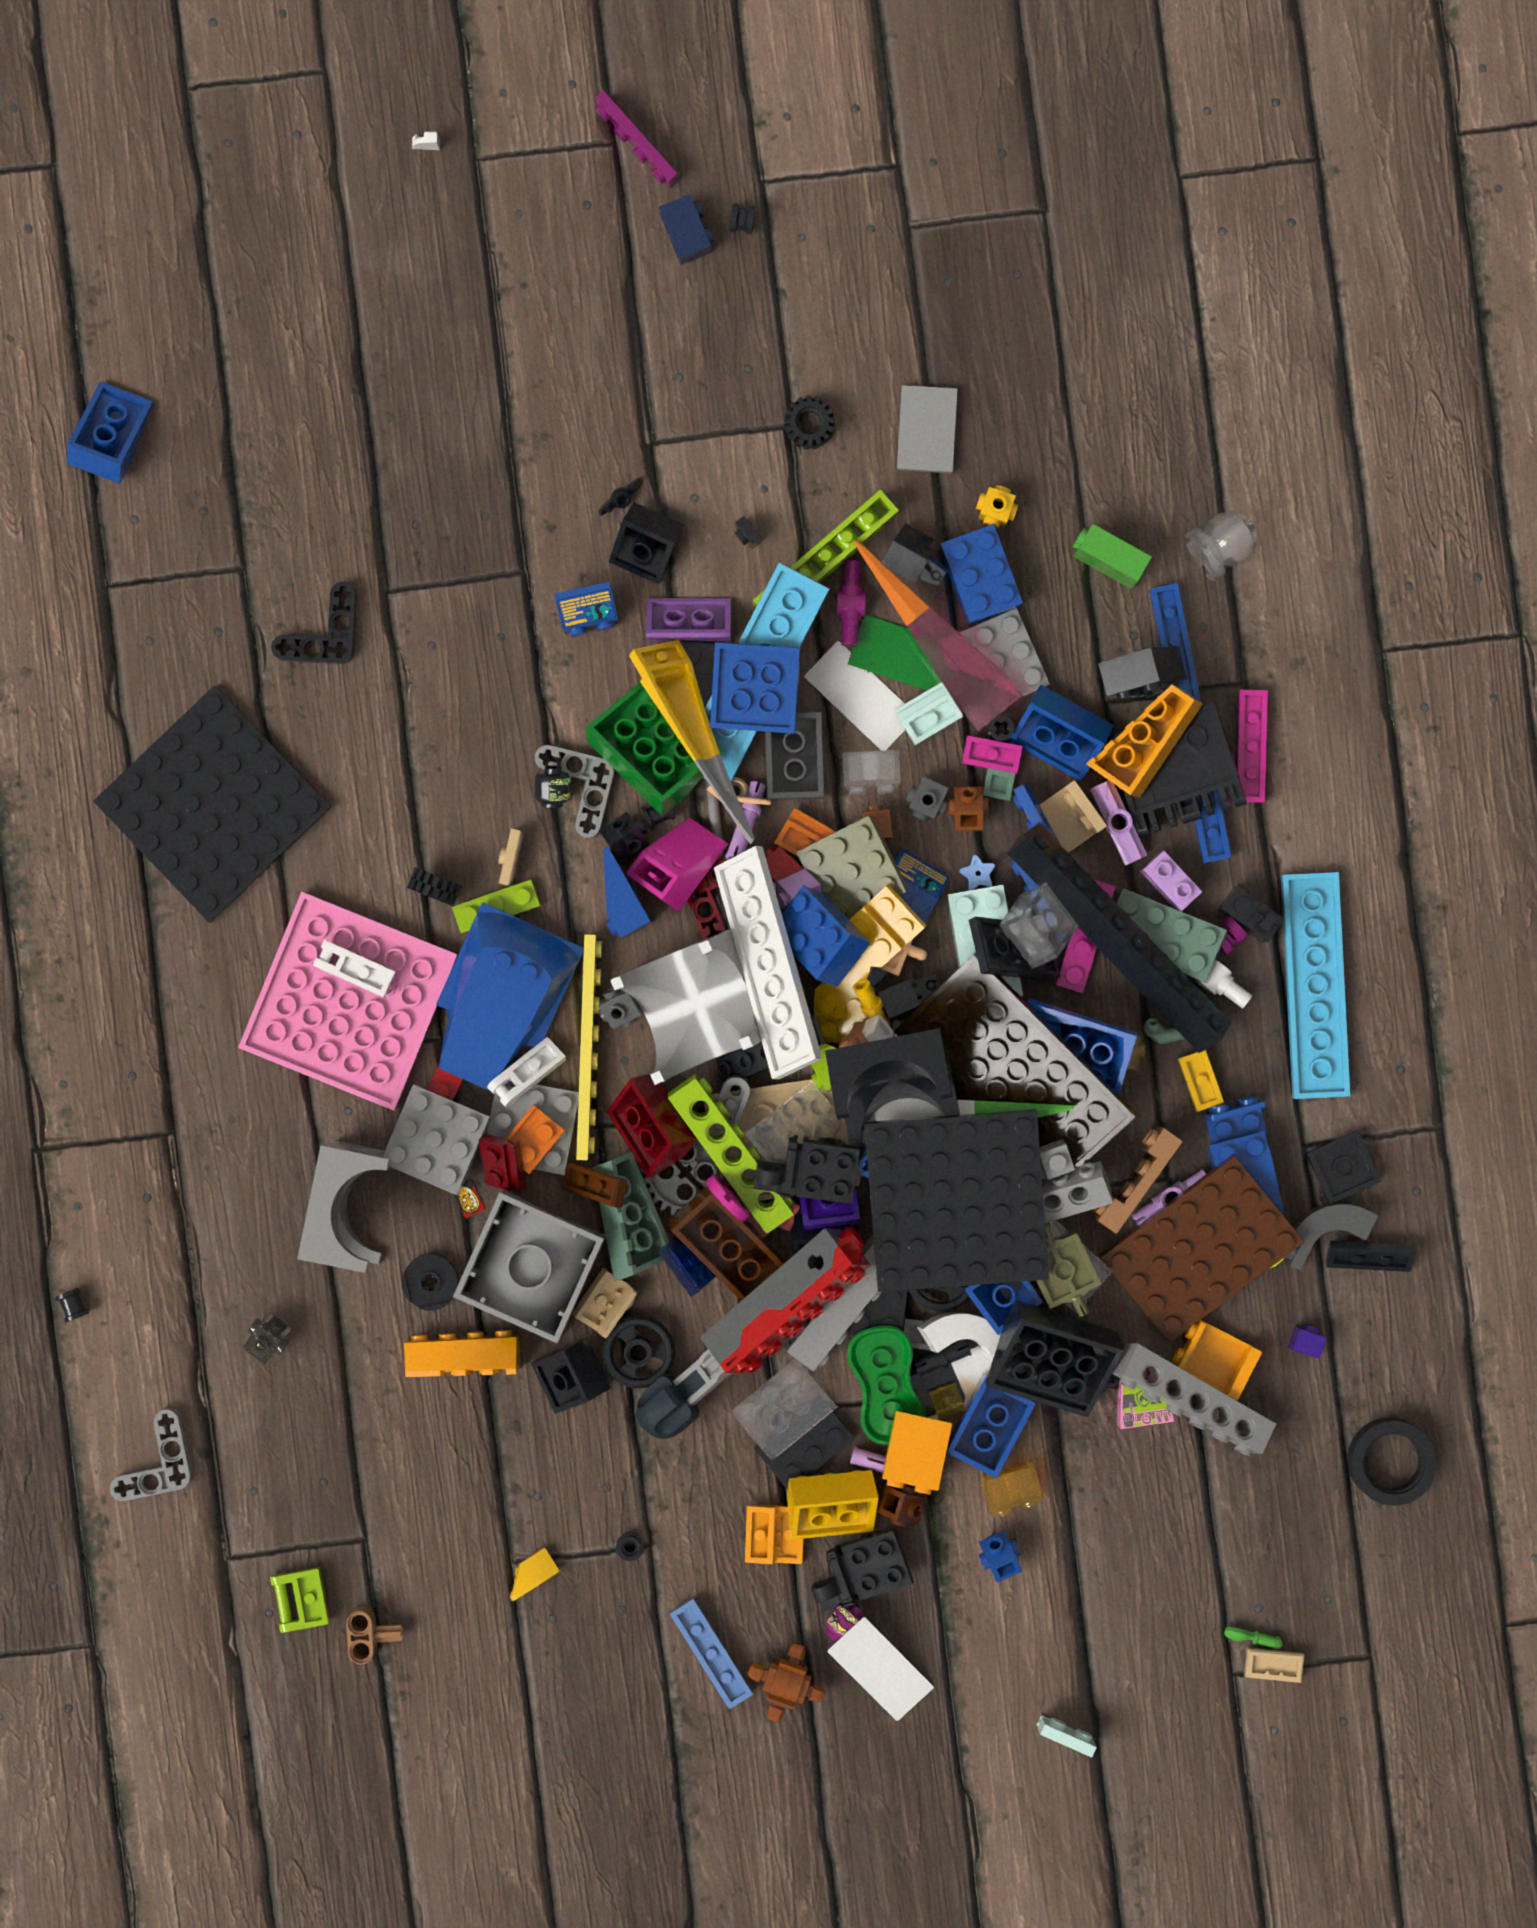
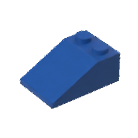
M100 381L67 444V464L120 484L134 456L153 401Z
M607 847L603 850L606 911L610 919L605 922L613 936L619 935L620 938L625 939L648 926L652 921L612 850Z
M1264 1131L1213 1144L1206 1149L1212 1170L1232 1154H1235L1284 1214L1273 1160Z

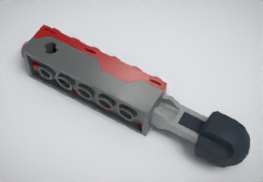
M846 1228L845 1230L823 1229L706 1331L700 1339L708 1349L695 1363L677 1378L672 1375L663 1374L640 1396L636 1416L641 1428L651 1436L660 1439L672 1438L681 1433L699 1417L700 1410L697 1407V1403L733 1373L741 1374L748 1372L751 1374L762 1366L761 1360L767 1355L772 1356L783 1347L782 1342L788 1337L793 1338L804 1329L802 1325L806 1321L819 1317L824 1312L823 1307L828 1302H835L845 1294L844 1289L850 1283L855 1284L866 1276L865 1270L871 1264L862 1254L864 1241L859 1233L853 1228Z

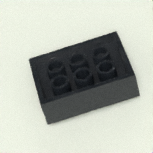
M1016 1300L1004 1323L985 1384L986 1387L1088 1417L1121 1358L1124 1348L1118 1331Z

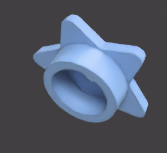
M973 855L970 866L959 870V873L968 879V890H973L979 885L992 887L989 875L994 869L995 864L982 863L977 855ZM976 871H980L981 875L977 876L975 874Z

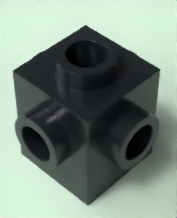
M627 812L614 819L599 831L621 863L649 845L643 836L647 830L638 818L633 821Z

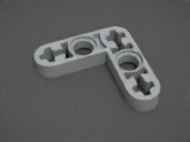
M551 745L541 746L535 753V762L540 769L545 770L544 761L540 759L541 754L544 755L547 753V750H550L553 757L560 759V753H564L566 755L562 760V771L568 773L572 778L586 781L575 828L578 834L584 838L591 839L597 836L601 830L614 778V768L603 758ZM578 757L582 760L583 766L579 772L572 773L567 769V761L570 758ZM549 762V763H548V766H549V765H556V766H558L559 764L556 763V762ZM601 764H605L606 770L610 771L609 775L603 776L601 784H607L606 790L599 786H590L591 780L597 783L598 774L594 772V769L600 768ZM599 791L602 794L603 801L599 806L593 807L588 804L587 796L590 792ZM584 808L591 811H600L599 817L593 814L592 823L596 825L595 830L591 829L589 834L584 833V828L580 826L581 822L587 821L589 815L588 813H583Z
M165 1408L154 1417V1429L162 1466L130 1472L116 1477L110 1485V1493L114 1499L128 1501L185 1488L191 1482L192 1468L181 1416L177 1410ZM167 1414L169 1418L174 1419V1423L170 1425L171 1433L177 1431L178 1435H171L164 1439L163 1434L168 1433V1428L166 1424H161V1420ZM169 1441H175L180 1445L179 1455L170 1456L166 1452V1444ZM182 1458L183 1463L178 1464V1469L180 1473H185L186 1477L179 1483L177 1479L172 1478V1475L176 1473L175 1464L169 1466L168 1462H175ZM153 1474L158 1478L159 1484L156 1489H148L144 1485L146 1475ZM134 1477H138V1487L126 1491V1495H124L123 1491H118L117 1486L121 1484V1480L124 1481L125 1485L136 1482Z

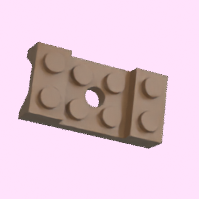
M1159 1126L1155 1129L1150 1128L1143 1136L1141 1142L1144 1145L1141 1149L1150 1156L1147 1159L1143 1157L1136 1165L1134 1171L1137 1174L1131 1182L1126 1180L1117 1193L1120 1195V1198L1117 1200L1112 1197L1113 1204L1092 1209L1095 1212L1092 1217L1116 1234L1183 1142L1165 1128Z

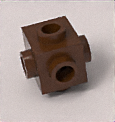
M904 1484L903 1489L885 1485L877 1513L890 1518V1522L898 1526L906 1527L907 1523L919 1525L927 1497L915 1492V1487Z

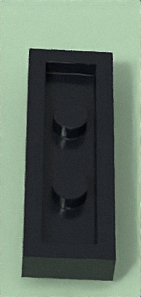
M1330 1241L1326 1256L1327 1268L1411 1272L1416 1255L1415 1245Z

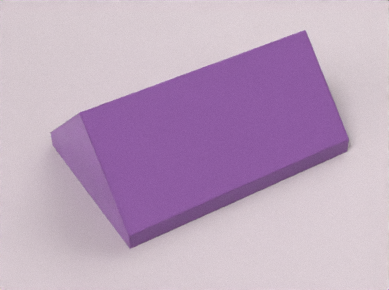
M647 598V642H669L674 640L687 642H731V598Z

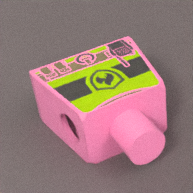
M1145 1369L1144 1378L1146 1381H1148L1150 1375L1147 1376V1371ZM1119 1383L1117 1425L1120 1429L1174 1422L1172 1413L1166 1410V1404L1160 1401L1158 1403L1152 1402L1142 1396L1144 1392L1140 1389L1135 1388L1133 1390Z

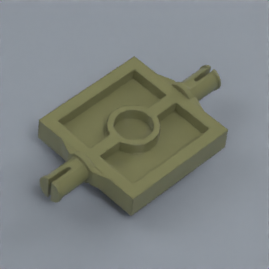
M1047 1224L1045 1225V1230L1047 1234L1049 1280H1037L1038 1286L1050 1309L1062 1303L1072 1302L1078 1317L1084 1316L1079 1305H1081L1085 1314H1088L1090 1311L1082 1297L1089 1290L1101 1285V1282L1078 1234L1075 1232L1063 1239L1054 1240Z

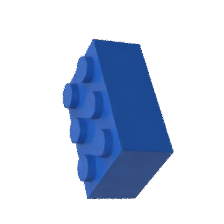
M994 524L941 543L939 549L945 566L948 568L947 571L967 626L1021 607L1023 602Z
M804 885L782 913L793 955L816 980L838 987L871 943L824 893Z
M983 1373L949 1438L946 1453L997 1479L1036 1403L1026 1398L986 1387L985 1383L988 1375Z

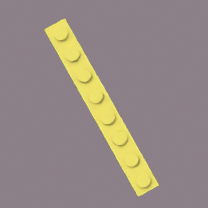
M584 935L576 1160H589L590 1154H595V1137H590L591 1126H596V1109H591L592 1098H597V1081H592L593 1070H598V1053H593V1043L599 1042V1025H594V1015L599 1014L598 1005L600 997H595V987L601 986V969H596V959L602 958V941H597V935Z

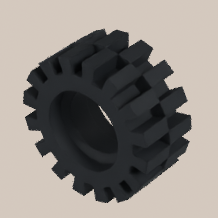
M810 395L803 399L800 397L795 403L792 402L789 409L785 413L784 428L788 439L792 440L795 446H802L806 450L812 448L813 450L817 449V446L825 445L826 441L830 440L834 431L835 417L833 416L832 408H829V404L826 401H821V398L817 396L816 398H811ZM808 412L816 414L821 423L819 429L813 433L802 431L798 424L799 418Z
M415 867L407 888L454 907L462 886Z

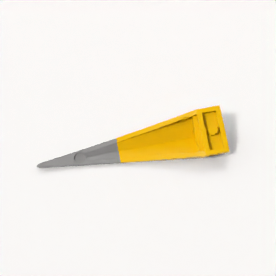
M674 640L633 649L629 657L642 677L641 684L747 841L751 844L754 841V835L735 794L712 729L710 728L692 662L680 641Z

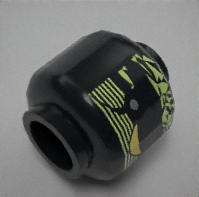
M556 765L545 766L544 771L536 774L534 797L538 802H541L542 807L561 808L563 803L570 800L571 776L562 771V767Z

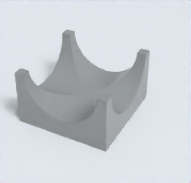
M731 929L635 967L610 980L614 990L625 991L637 1002L649 1023L656 1047V1066L650 1074L654 1085L713 1058L741 1048L745 1050L761 1042Z
M338 1140L320 1145L297 1259L363 1273L367 1272L369 1262L380 1264L382 1252L366 1246L351 1229L347 1217V1200L354 1183L366 1171L388 1170L390 1158L383 1157L385 1150Z

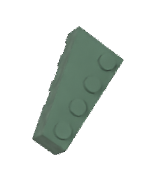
M629 1152L593 1167V1169L627 1180L621 1208L599 1202L614 1282L633 1276L675 1256L633 1153Z

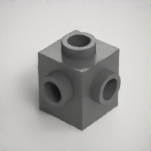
M923 776L918 787L912 785L906 801L910 802L908 809L913 811L911 816L923 822H927L928 818L934 820L936 815L942 817L948 804L944 797L949 788ZM929 797L931 805H925L922 798Z
M613 987L603 993V997L598 1005L602 1020L608 1022L612 1029L620 1025L622 1028L630 1026L643 1013L637 1002L628 993L622 990H614Z

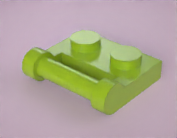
M320 1567L270 1576L271 1585H274L281 1619L279 1623L281 1633L330 1623ZM292 1582L298 1620H292L285 1583Z

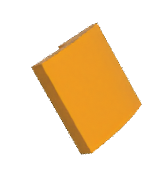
M748 1505L745 1563L773 1564L775 1562L803 1564L804 1539L791 1540L788 1505Z

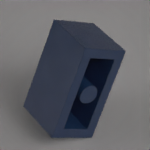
M689 194L659 206L660 216L680 265L712 253L710 244L714 243V239L709 227L704 228L700 218L704 217L698 201L693 202Z

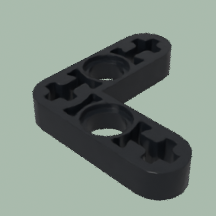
M338 582L331 588L328 637L279 635L273 640L271 645L274 656L286 662L346 664L353 658L357 605L355 589L346 582ZM342 588H346V591L351 594L350 597L345 599V607H351L350 612L345 610L335 611V606L341 608V599L336 597V594L341 593ZM341 615L347 616L350 621L349 627L344 631L337 630L334 625L335 619ZM283 641H287V644L292 647H298L297 641H301L299 646L301 656L296 657L298 652L292 650L287 651L286 655L283 656V653L277 648L283 645ZM310 642H317L320 646V653L316 657H308L305 653V647ZM325 642H329L328 647L332 649H337L339 644L342 643L343 647L348 649V652L344 653L342 658H338L336 653L327 652L329 658H324L326 654Z

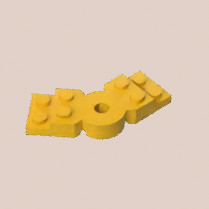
M889 884L849 919L871 942L838 987L822 982L814 990V1017H817L825 1042L840 1043L843 1037L851 1033L854 1024L869 1019L860 1009L861 1003L853 990L854 983L860 979H868L872 973L873 966L882 967L927 926Z

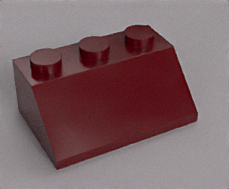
M650 1074L630 1078L607 1111L647 1178L654 1177L686 1156L698 1140L668 1099V1090L663 1082L654 1085Z

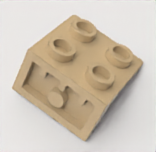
M1075 780L1040 804L1061 846L1067 852L1072 851L1094 834L1107 827Z

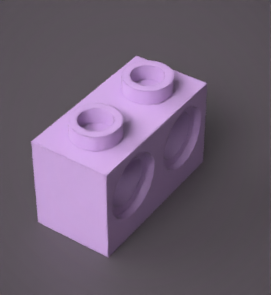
M1165 851L1159 852L1139 871L1164 899L1178 911H1182L1202 893Z

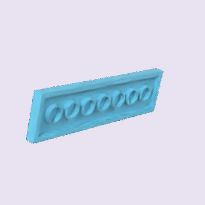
M778 563L738 644L800 648L830 588L782 563ZM712 695L705 707L709 723L711 720ZM711 728L715 741L725 750L721 758L729 779L732 781L757 731Z
M1339 872L1281 875L1283 918L1285 919L1283 925L1292 1099L1350 1096Z

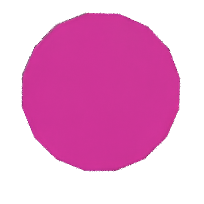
M713 1174L706 1180L709 1189L737 1219L745 1222L751 1215V1212L741 1198L736 1196L730 1189L731 1187L718 1175Z

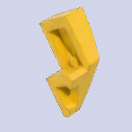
M545 1547L519 1563V1567L515 1569L514 1575L516 1576L513 1590L510 1594L512 1601L520 1598L559 1572L558 1567Z

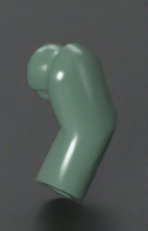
M1149 1018L1145 1022L1144 1031L1146 1035L1158 1044L1185 1039L1175 1028H1165L1156 1018Z

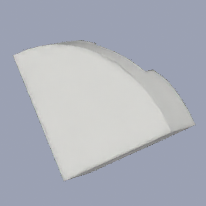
M425 132L424 137H419L416 134L412 137V149L440 150L438 133Z

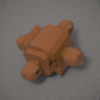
M794 1642L787 1653L789 1658L779 1656L778 1662L771 1660L768 1669L764 1668V1664L756 1662L751 1663L747 1675L751 1679L758 1682L763 1680L762 1690L767 1692L766 1700L773 1702V1704H769L768 1719L779 1723L786 1712L784 1707L794 1709L795 1703L803 1704L805 1696L808 1697V1700L814 1702H822L826 1690L816 1683L810 1684L811 1674L806 1673V1665L800 1663V1660H804L806 1653L805 1646Z

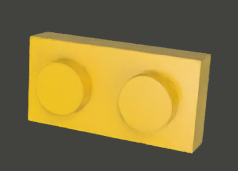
M1206 1050L1201 1053L1195 1052L1178 1058L1197 1112L1224 1103Z

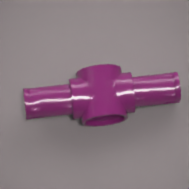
M855 560L845 561L844 583L840 591L837 592V616L842 621L841 645L847 647L858 646L859 622L862 621V617H865L866 592H863V587L860 586L861 562Z

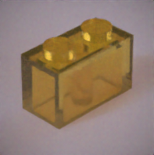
M1032 1461L1000 1471L997 1479L990 1475L979 1478L990 1515L996 1513V1516L1007 1515L1012 1512L1014 1507L1023 1505V1508H1029L1039 1504V1499L1044 1498Z

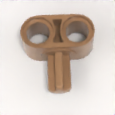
M368 1606L356 1607L347 1619L348 1655L355 1664L362 1665L368 1663L376 1652L378 1642L403 1640L404 1629L401 1624L377 1626L375 1614ZM354 1616H365L368 1625L359 1627L354 1621ZM356 1644H366L369 1648V1654H359L356 1650Z

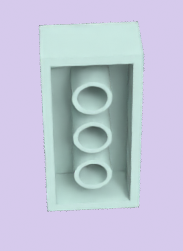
M1003 885L946 895L958 967L962 966L976 952L969 919L977 916L1009 920ZM1001 976L1020 996H1023L1020 978Z

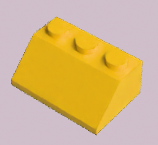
M856 1470L848 1473H827L818 1476L789 1478L787 1504L791 1540L872 1532L874 1530L878 1504V1493L872 1470Z

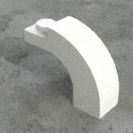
M962 1312L939 1314L917 1326L931 1351L938 1353L958 1340L971 1339L981 1347L991 1364L1001 1333L999 1335L996 1334L986 1319Z

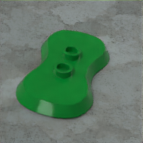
M877 1326L857 1333L849 1342L847 1349L848 1364L860 1382L863 1393L860 1414L862 1429L870 1440L882 1445L889 1444L895 1411L926 1417L923 1403L914 1391L910 1378L913 1358L911 1341L902 1330L892 1326Z

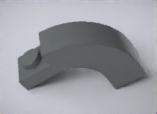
M1348 1203L1324 1204L1309 1210L1293 1225L1305 1242L1286 1256L1288 1258L1286 1264L1301 1270L1316 1240L1329 1231L1343 1230L1366 1241L1379 1215Z

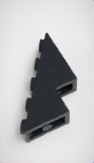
M813 1017L811 1020L819 1049L827 1048L816 1017ZM762 1041L753 1047L745 1050L741 1048L716 1059L718 1064L717 1072L723 1078V1081L731 1076H740L745 1079L769 1070Z

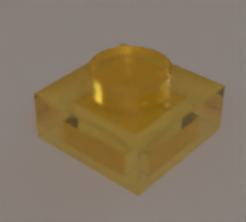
M955 1383L929 1392L939 1420L965 1411Z

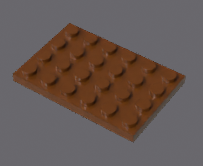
M1232 1154L1100 1254V1259L1166 1339L1172 1342L1188 1330L1192 1323L1196 1324L1305 1241L1236 1155Z

